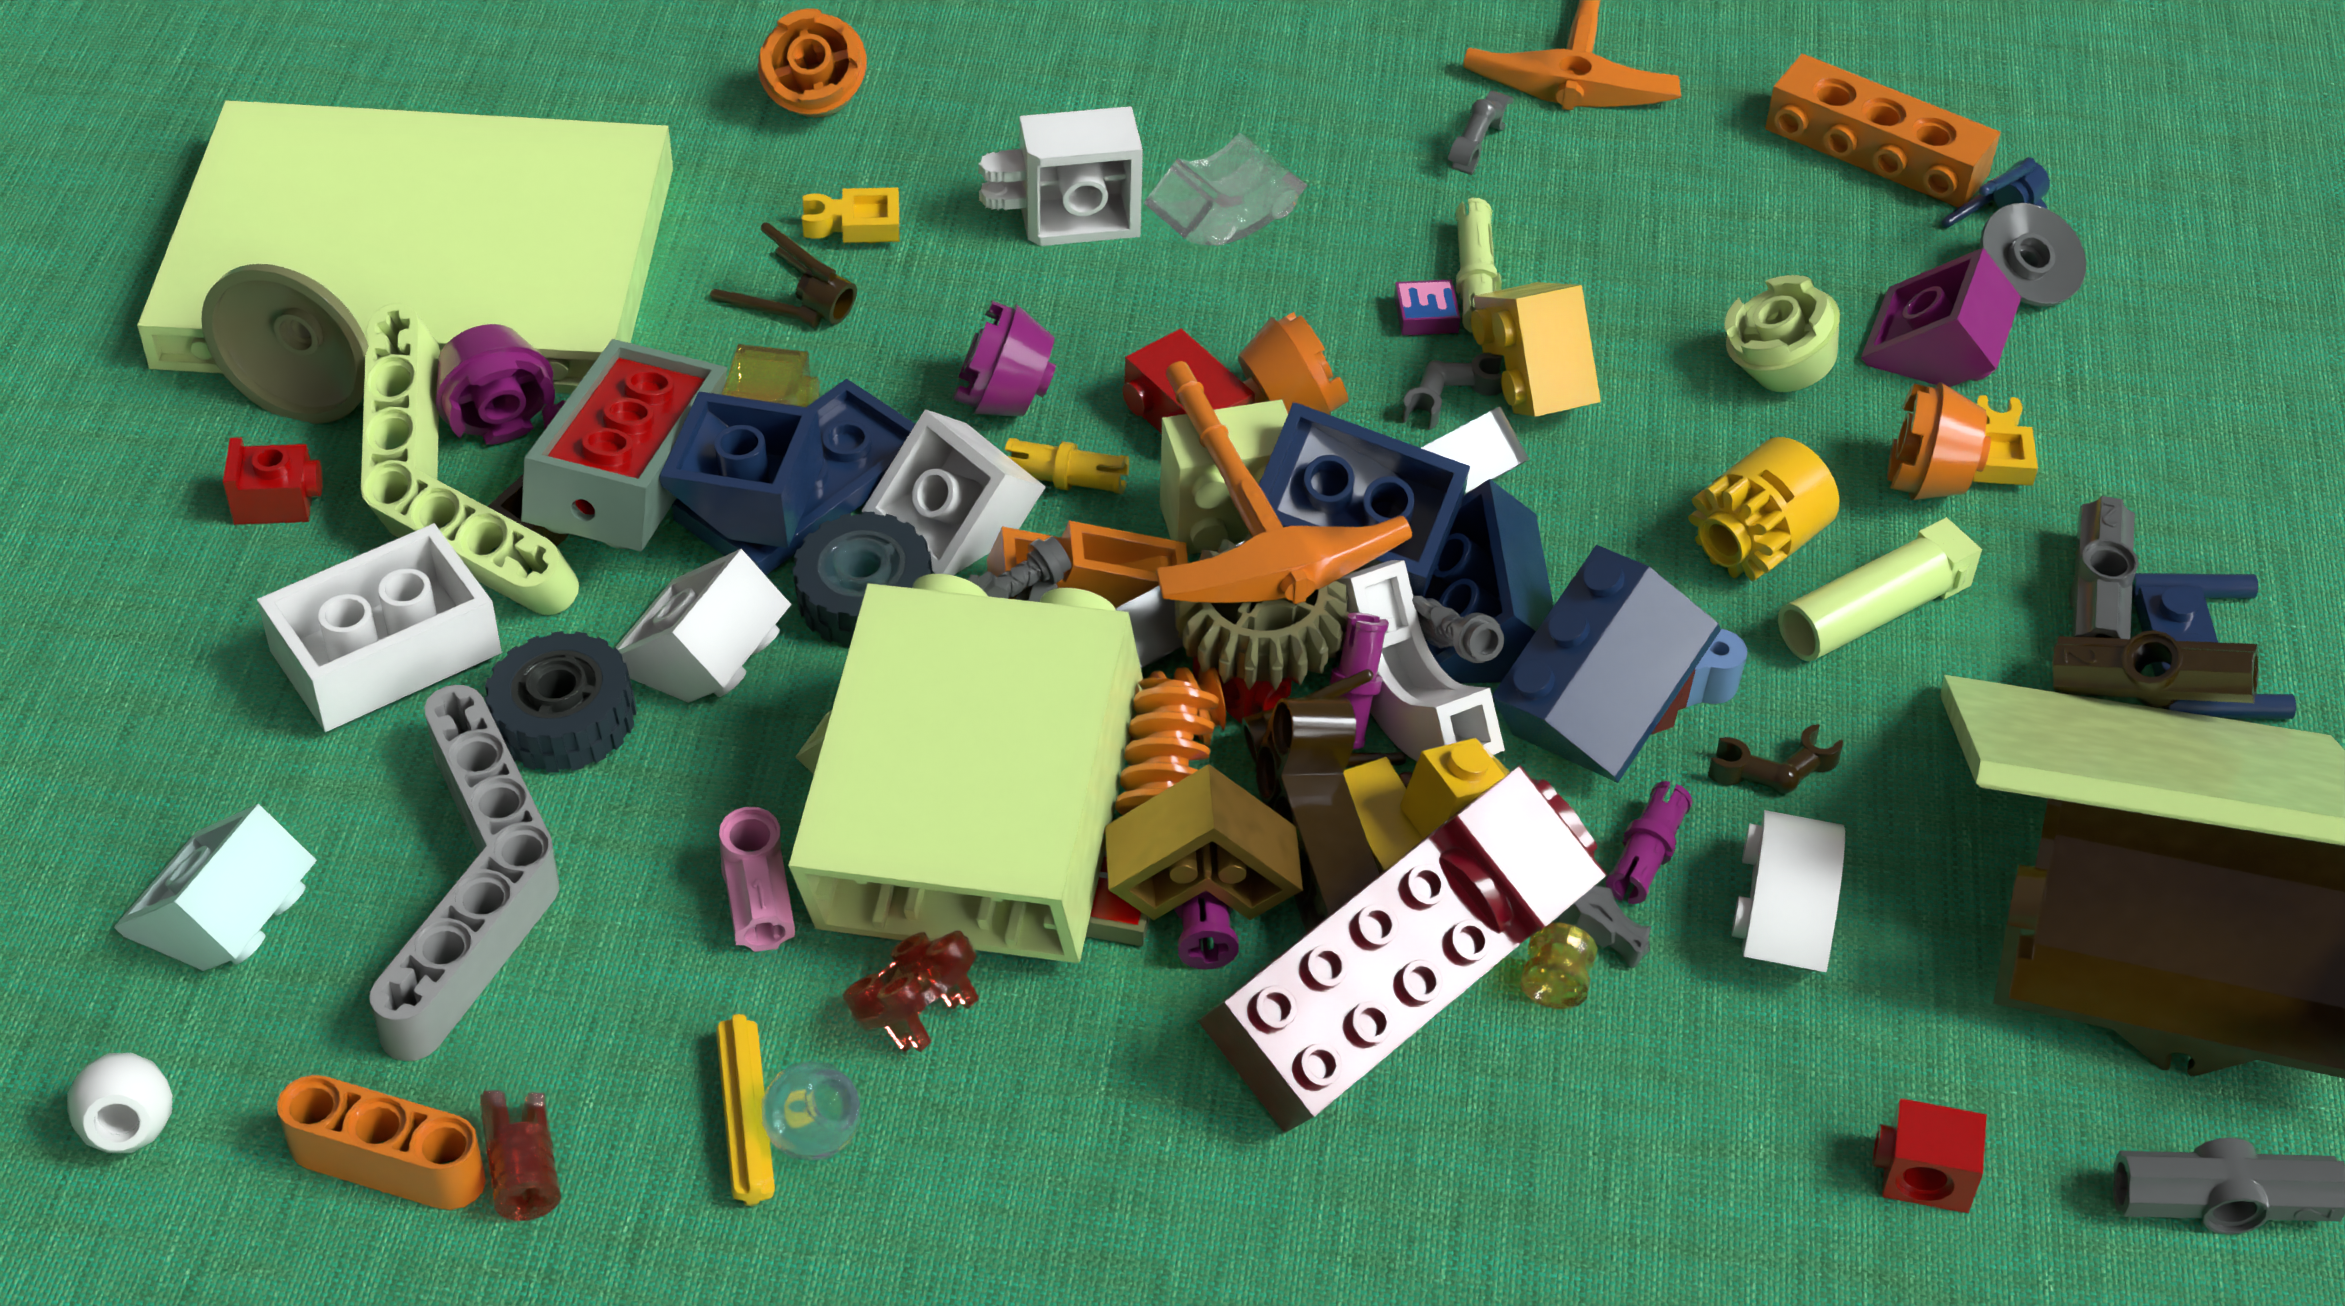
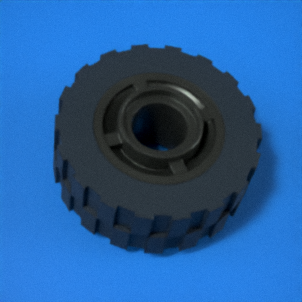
M564 631L551 632L549 636H536L528 639L527 643L520 647L515 646L509 650L507 656L502 661L498 660L492 668L493 674L491 678H487L485 685L487 696H485V700L514 762L518 760L523 763L524 767L532 770L539 768L546 769V772L558 773L559 770L564 769L574 771L584 768V765L591 762L597 763L607 758L606 754L613 749L617 750L624 743L623 738L626 734L631 733L634 727L633 715H637V706L627 664L623 662L622 654L616 647L612 649L608 646V641L600 637H589L587 633L575 632V634H564Z

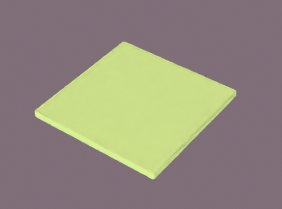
M1944 675L1940 697L1974 780L1981 788L2345 846V750L2331 735Z

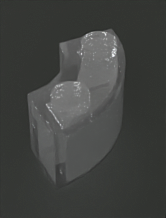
M1239 132L1223 149L1208 158L1192 162L1177 158L1144 201V204L1186 240L1200 245L1219 246L1245 238L1263 228L1275 218L1280 219L1287 216L1294 209L1298 197L1308 185L1266 150Z

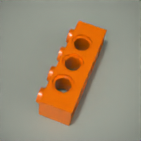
M1803 53L1773 86L1765 129L1958 208L1972 198L1989 176L2001 133L1998 130Z

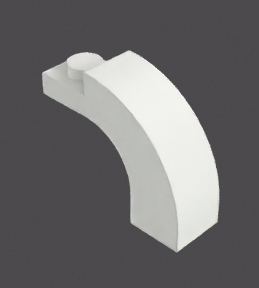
M1390 560L1338 579L1340 583L1346 585V592L1349 597L1347 612L1368 613L1379 616L1380 619H1386L1389 622L1377 673L1383 679L1381 691L1379 694L1373 695L1370 713L1391 741L1417 762L1423 750L1472 738H1477L1493 755L1505 751L1490 688L1466 686L1454 681L1443 671L1430 652L1421 630L1417 611L1412 602L1413 594L1405 561Z

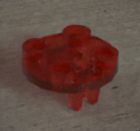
M960 930L950 932L933 941H930L925 932H919L906 938L891 951L890 956L894 962L878 974L867 975L849 986L843 994V999L850 1008L851 1017L857 1026L866 1030L884 1027L904 1052H907L911 1047H914L918 1052H922L931 1044V1039L918 1016L925 1009L924 1007L933 1003L941 996L951 1009H955L959 1004H962L966 1009L971 1008L979 1000V997L966 973L976 958V952L969 938L964 936Z

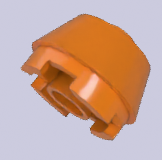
M819 9L797 10L780 18L777 21L778 26L765 39L759 53L758 73L764 90L778 105L807 117H826L837 113L850 102L865 76L867 59L862 40L846 22L837 17L822 14Z
M1292 312L1279 321L1270 317L1238 355L1239 364L1247 379L1243 383L1255 393V403L1282 399L1287 413H1289L1293 402L1331 415L1332 411L1349 402L1341 378L1336 377L1331 381L1329 380L1333 378V373L1322 353L1325 348L1302 315L1296 317L1295 313Z
M1939 382L1935 388L1914 383L1909 389L1902 407L1903 410L1909 412L1904 417L1898 439H1893L1887 473V480L1892 481L1890 488L1909 492L1911 500L1963 495L1968 491L1975 472H1982L1989 456L1991 437L1985 436L1986 410L1942 382Z

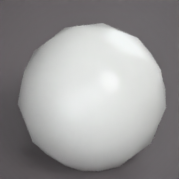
M108 1053L87 1064L77 1075L68 1092L67 1112L72 1127L86 1145L106 1153H132L153 1142L165 1127L172 1113V1092L167 1079L153 1061L134 1053Z

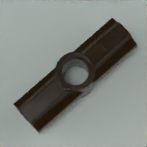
M2156 630L2141 632L2131 639L2059 636L2058 642L2054 647L2052 664L2053 688L2055 692L2071 695L2136 698L2142 704L2154 708L2168 707L2179 700L2254 703L2258 690L2259 650L2257 644L2176 641L2167 633ZM2152 662H2165L2171 665L2160 676L2147 677L2140 674L2144 667Z

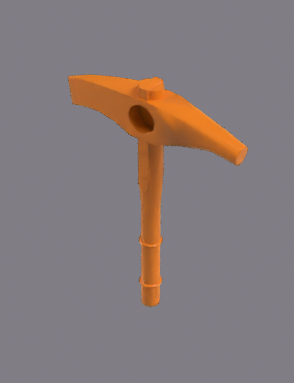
M1579 0L1566 49L1494 53L1469 47L1463 61V67L1472 72L1539 99L1563 105L1562 109L1573 110L1577 106H1630L1659 103L1681 98L1678 75L1633 69L1592 53L1597 33L1600 0Z
M1178 361L1167 368L1166 377L1176 393V401L1183 406L1200 436V444L1209 452L1224 479L1236 509L1253 538L1237 548L1212 558L1157 568L1155 571L1164 599L1188 602L1234 603L1287 598L1294 604L1306 602V598L1314 590L1331 584L1412 537L1410 525L1406 518L1401 515L1376 525L1364 527H1283L1264 492L1244 465L1228 436V428L1219 421L1204 394L1203 385L1196 380L1188 364Z

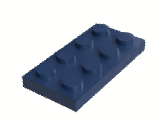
M846 378L807 406V408L818 409L824 464L788 548L727 539L678 498L672 504L673 520L724 556L742 549L766 576L796 553L797 548L801 549L803 539L809 533H814L819 529L820 524L827 520L831 522L839 519L840 515L853 512L869 500L916 424Z

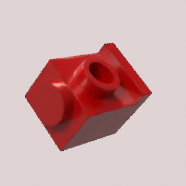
M242 437L229 438L223 484L234 525L309 522L312 497L321 496L323 480L320 461L310 460L307 444L244 446Z

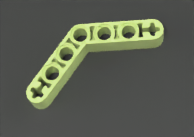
M391 303L382 306L371 316L366 329V340L369 347L365 355L361 471L363 499L389 532L398 538L435 523L478 582L535 613L554 615L566 610L574 602L578 594L579 582L574 571L557 547L547 538L437 480L439 413L436 407L438 358L440 355L439 345L411 306L404 303ZM498 547L494 552L488 554L492 549ZM531 568L533 572L528 575L527 572Z

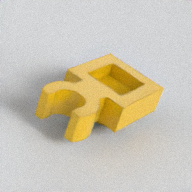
M899 188L842 189V199H832L827 195L817 193L803 196V237L819 239L827 237L833 232H842L843 243L900 242Z
M1980 395L1976 404L1986 410L1985 436L1991 437V445L1985 468L1982 472H1975L1973 482L2033 486L2038 471L2033 428L2018 426L2022 413L2021 401L2016 397H2011L2007 411L2000 413L1993 411L1988 406L1986 395Z

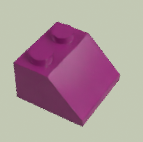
M1983 247L1888 287L1861 358L1867 366L1934 385L1942 382L1948 387H1952L1968 380H1982L1996 370L1999 365L2021 296Z

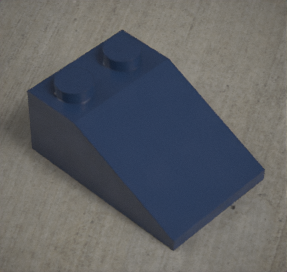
M1293 402L1259 486L1283 527H1364L1376 525L1400 515L1404 516L1410 525L1412 537L1354 571H1360L1390 560H1404L1413 597L1422 596L1424 598L1466 493L1471 466Z

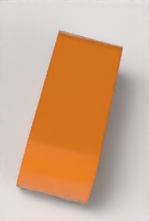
M320 1075L300 1077L288 1084L280 1093L277 1109L290 1155L297 1164L306 1169L445 1210L463 1208L474 1202L483 1192L486 1178L476 1132L468 1120L458 1115ZM455 1160V1161H453V1162H451V1163L442 1164V1163L447 1162V1161Z

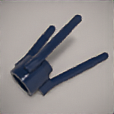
M2027 157L2024 160H2020L2005 173L1980 186L1978 196L1944 217L1941 224L1945 228L1951 227L1991 201H1995L2000 209L2015 203L2035 204L2047 209V205L2042 198L2047 194L2050 187L2048 174L2033 158Z

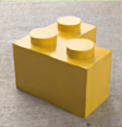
M1536 282L1473 296L1476 310L1471 314V327L1474 338L1479 345H1482L1483 353L1489 352L1496 355H1504L1506 371L1502 373V390L1507 403L1513 407V413L1536 417L1601 402L1582 285Z

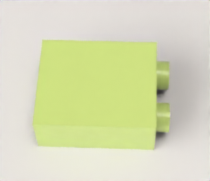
M948 574L924 575L913 583L912 588L867 584L788 865L815 929L1080 963L1106 849L1105 826L1112 822L1120 788L1121 771L1124 770L1126 761L1124 759L1125 749L1131 739L1129 734L1130 721L1136 717L1137 713L1133 708L1135 695L1142 691L1138 682L1143 679L1129 612L1116 611L1115 607L1103 597L1077 588L1050 590L1043 594L1040 602L988 597L976 584L961 577Z

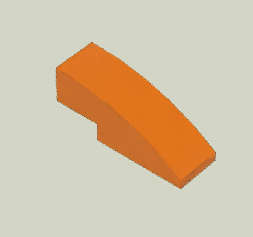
M1074 521L1068 522L1062 537L1053 536L1062 545L1071 562V569L1063 573L1064 578L1056 583L1057 587L1077 588L1095 593L1109 601L1115 609L1159 586L1155 571L1157 568L1188 563L1185 542ZM1002 526L987 558V571L992 572L996 577L1006 571H1011V568L1027 560L1026 555L1029 553L1028 545L1037 539L1044 541L1051 537V535ZM1015 595L1014 597H1009V599H1015L1017 595Z

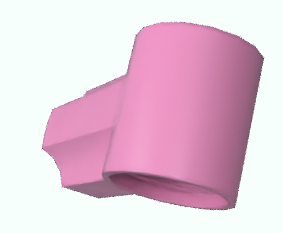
M743 807L734 810L724 818L719 832L721 870L727 887L736 945L747 946L754 952L778 949L781 943L795 936V926L781 852L780 825L777 818L767 810L759 807ZM748 850H757V851H753V852H745V851H748Z

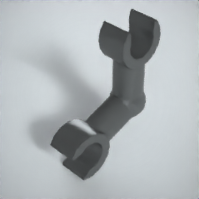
M1492 90L1488 93L1486 99H1479L1472 104L1464 131L1454 141L1449 153L1448 160L1453 162L1452 169L1470 175L1473 174L1480 159L1481 144L1488 127L1501 131L1506 127V124L1502 123L1503 115L1508 104L1514 102L1513 97Z
M1488 352L1477 355L1472 362H1442L1438 360L1429 362L1425 366L1419 387L1413 388L1404 396L1401 416L1403 423L1407 421L1411 411L1423 409L1430 413L1428 429L1435 428L1439 423L1442 404L1440 395L1444 386H1471L1475 392L1486 396L1500 394L1503 391L1501 383L1502 374L1498 373L1502 356Z

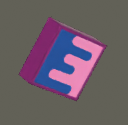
M1452 279L1395 282L1394 300L1402 335L1459 333L1460 314Z

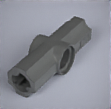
M2101 496L2092 503L2082 504L2079 510L2075 576L2068 595L2069 603L2073 608L2071 637L2130 639L2132 582L2139 562L2137 555L2133 551L2135 513L2126 508L2123 499Z
M2230 1137L2205 1142L2195 1148L2193 1152L2119 1151L2113 1164L2114 1184L2112 1190L2116 1210L2122 1211L2123 1215L2127 1217L2202 1218L2203 1223L2209 1230L2229 1235L2255 1230L2267 1220L2341 1222L2345 1215L2344 1161H2337L2335 1156L2257 1154L2256 1149L2250 1142Z

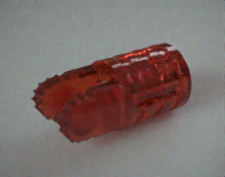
M484 1091L483 1095L480 1094V1111L486 1153L492 1177L494 1208L500 1216L509 1220L526 1221L540 1218L553 1211L561 1200L544 1093H528L522 1108V1122L510 1124L503 1091Z

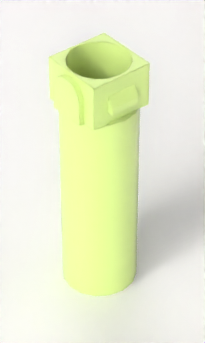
M1946 517L1920 530L1917 539L1782 606L1778 614L1781 635L1786 645L1797 657L1805 661H1813L1938 596L1946 599L1970 587L1982 549Z

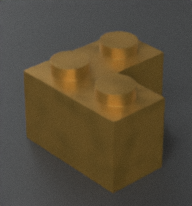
M1210 764L1105 826L1109 890L1153 920L1205 890L1249 920L1303 890L1296 826Z

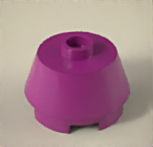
M991 300L986 308L985 316L993 318L994 321L993 323L986 322L984 329L980 328L978 333L975 332L958 378L968 381V386L966 388L959 385L952 396V400L972 407V414L1023 417L1034 395L1043 398L1051 383L1056 364L1049 362L1055 337L1017 303L1011 308Z
M499 324L472 327L453 337L444 346L439 355L436 407L441 418L451 426L453 432L459 437L462 436L463 432L471 435H482L485 443L489 445L514 440L533 429L530 419L540 412L545 404L551 407L554 404L555 389L553 386V369L551 364L540 352L510 327Z

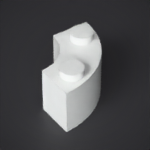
M1764 810L1761 825L1749 823L1742 863L1754 865L1750 898L1738 897L1731 935L1732 937L1743 938L1742 952L1744 957L1827 972L1842 879L1845 850L1844 825Z

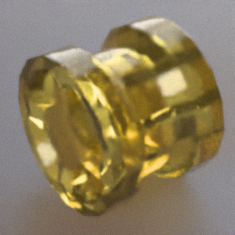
M1549 923L1545 928L1530 936L1527 951L1530 959L1523 966L1520 986L1523 992L1536 1003L1555 1009H1570L1581 1005L1587 999L1590 986L1588 971L1594 967L1597 945L1586 931L1574 925Z

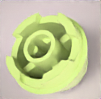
M1800 275L1775 277L1765 281L1768 287L1767 291L1754 296L1746 304H1743L1740 298L1732 304L1727 312L1724 324L1727 333L1726 348L1729 356L1764 388L1775 392H1792L1818 382L1834 366L1838 352L1840 311L1836 301L1828 294L1815 288L1809 277Z

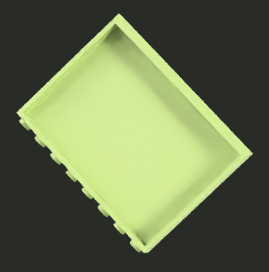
M225 100L137 325L149 369L222 373L207 347L202 330V308L206 295L212 286L230 270L249 264H270L294 270L325 286L350 310L360 325L365 338L368 321L371 316L382 306L391 303H404L416 311L438 343L440 353L453 337L472 327L486 324H499L510 327L549 361L553 369L555 393L572 394L612 339L631 343L673 172L669 126Z

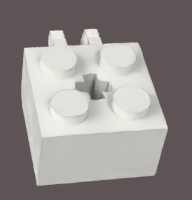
M1132 106L1019 116L1020 149L1003 150L998 153L993 151L992 153H986L985 156L982 155L981 162L979 163V174L987 182L982 183L981 190L979 191V201L985 205V208H991V210L1021 208L1029 241L1039 246L1141 236L1143 149Z

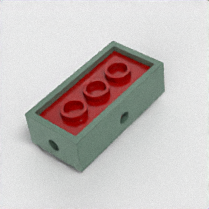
M612 339L525 456L521 521L545 527L554 533H570L605 542L614 548H629L642 552L677 498L661 485V471L698 392L725 395L727 367Z

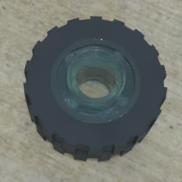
M863 512V514L857 515L848 513L840 515L839 519L831 522L827 520L820 524L819 529L814 533H809L803 539L801 549L797 548L794 556L795 566H793L798 608L801 617L805 616L806 625L812 632L817 631L821 634L822 639L830 643L832 641L840 643L842 647L850 648L868 583L912 588L913 583L919 577L933 574L931 553L928 551L927 541L923 535L919 536L913 525L897 520L896 516L890 514L885 516L877 515L875 512Z

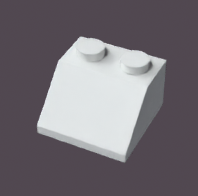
M925 409L862 509V512H875L877 515L884 516L890 514L896 516L897 520L903 523L908 522L913 525L916 533L919 536L923 535L927 541L928 551L931 553L932 571L935 574L954 576L990 553L1002 526L1019 529L1042 494L1045 486L967 423Z
M739 549L671 580L616 648L622 654L623 662L627 664L629 677L632 680L688 703L711 693L721 697L730 692L744 678L746 670L742 665L750 655L760 652L776 638L780 629L775 624L790 607L791 603L742 549Z

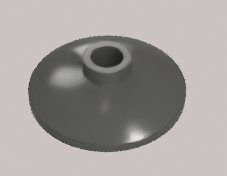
M2015 203L1996 211L1984 225L1980 237V249L1984 247L2021 296L2020 301L2035 306L2057 305L2068 300L2082 285L2086 274V257L2083 246L2074 230L2054 212L2035 204Z

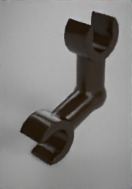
M1811 725L1802 732L1799 749L1783 763H1778L1751 755L1749 747L1743 741L1736 738H1719L1717 758H1711L1708 776L1713 781L1722 785H1736L1743 780H1747L1787 794L1794 791L1799 783L1813 771L1827 772L1836 768L1840 760L1843 740L1837 741L1830 748H1818L1814 745L1817 741L1820 725Z

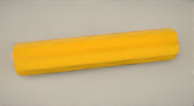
M734 1014L731 1020L719 1022L716 1028L732 1196L737 1200L743 1201L745 1206H757L760 1201L771 1199L775 1192L758 1026L754 1021L747 1020L744 1014Z

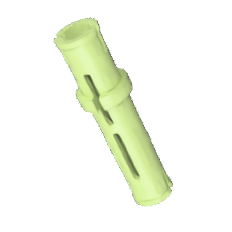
M1480 198L1468 199L1469 215L1466 213L1464 202H1461L1456 208L1460 271L1456 275V291L1458 294L1460 293L1463 301L1462 322L1469 332H1472L1471 314L1476 310L1473 296L1501 290L1502 285L1501 275L1497 273V269L1494 266L1491 226L1492 209L1485 200Z

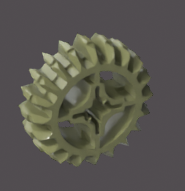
M1249 533L1243 543L1252 538ZM1223 539L1218 552L1203 549L1199 560L1212 558L1240 545H1235L1229 540ZM1336 580L1323 588L1314 590L1306 598V602L1294 604L1287 598L1234 603L1175 600V628L1178 630V637L1183 639L1182 644L1185 647L1186 656L1198 657L1202 672H1207L1210 668L1215 667L1219 669L1223 684L1238 677L1244 679L1248 690L1252 688L1256 681H1268L1276 691L1283 678H1289L1301 685L1304 677L1307 675V671L1322 674L1328 658H1337L1348 624L1346 620L1349 614L1347 612L1349 597L1346 592V585Z

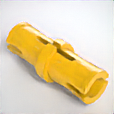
M1009 438L1004 450L1012 452L1011 457H1009L1035 479L1054 482V486L1057 489L1070 490L1072 485L1123 494L1127 482L1121 480V475H1129L1128 456H1115L1078 450V446L1075 445L1076 443L1064 441L1057 447Z

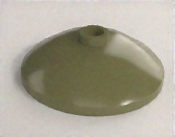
M249 264L230 270L209 290L203 303L201 317L202 330L207 347L225 377L252 402L276 415L312 424L333 422L345 417L363 400L365 355L369 345L353 314L325 286L304 274L288 268L270 264Z

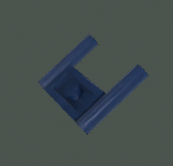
M2135 573L2132 582V598L2135 599L2134 603L2142 632L2152 630L2165 632L2176 641L2218 642L2205 598L2254 599L2258 593V579L2255 574ZM2165 662L2151 663L2155 677L2164 674L2171 666ZM2256 694L2254 703L2179 700L2168 707H2162V709L2224 719H2293L2296 713V700L2293 694Z

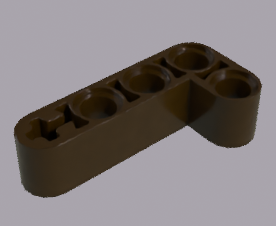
M1346 697L1279 699L1274 707L1256 759V781L1262 803L1296 826L1303 890L1295 894L1294 898L1306 933L1379 875L1343 774L1356 738L1355 714L1350 700Z

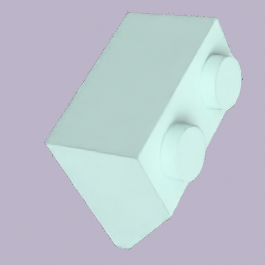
M256 804L196 831L114 928L128 939L203 971L228 961H232L237 965L247 959L261 945L266 935L260 929L273 913L275 915L283 913L302 895L306 886L300 880L317 860L259 804Z

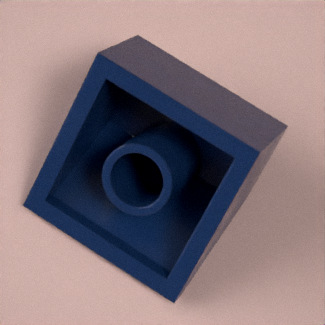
M699 391L661 471V485L727 539L788 548L824 464L818 409Z

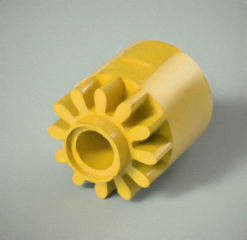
M1775 437L1762 443L1693 497L1692 503L1697 510L1689 515L1688 519L1693 525L1698 526V535L1695 537V541L1698 545L1702 546L1713 565L1719 564L1728 567L1729 575L1733 578L1738 577L1745 571L1746 576L1751 581H1755L1761 575L1768 573L1775 566L1783 562L1833 522L1839 510V493L1830 470L1816 453L1796 440Z

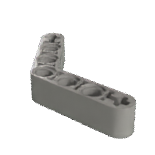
M451 685L435 691L427 699L424 710L435 761L477 848L479 856L380 975L370 991V1005L380 1044L385 1053L394 1059L402 1061L419 1060L429 1056L440 1046L552 904L559 892V877L552 838L483 697L477 690L465 685Z

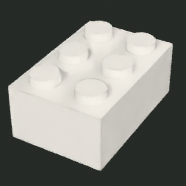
M435 523L257 599L270 652L324 732L502 653L491 598Z

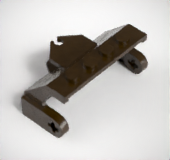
M2048 798L2035 867L2019 864L1993 1004L2113 1029L2162 1070L2170 1069L2172 1053L2187 1054L2192 1057L2188 1062L2187 1074L2190 1076H2198L2259 1060L2345 1079V846Z

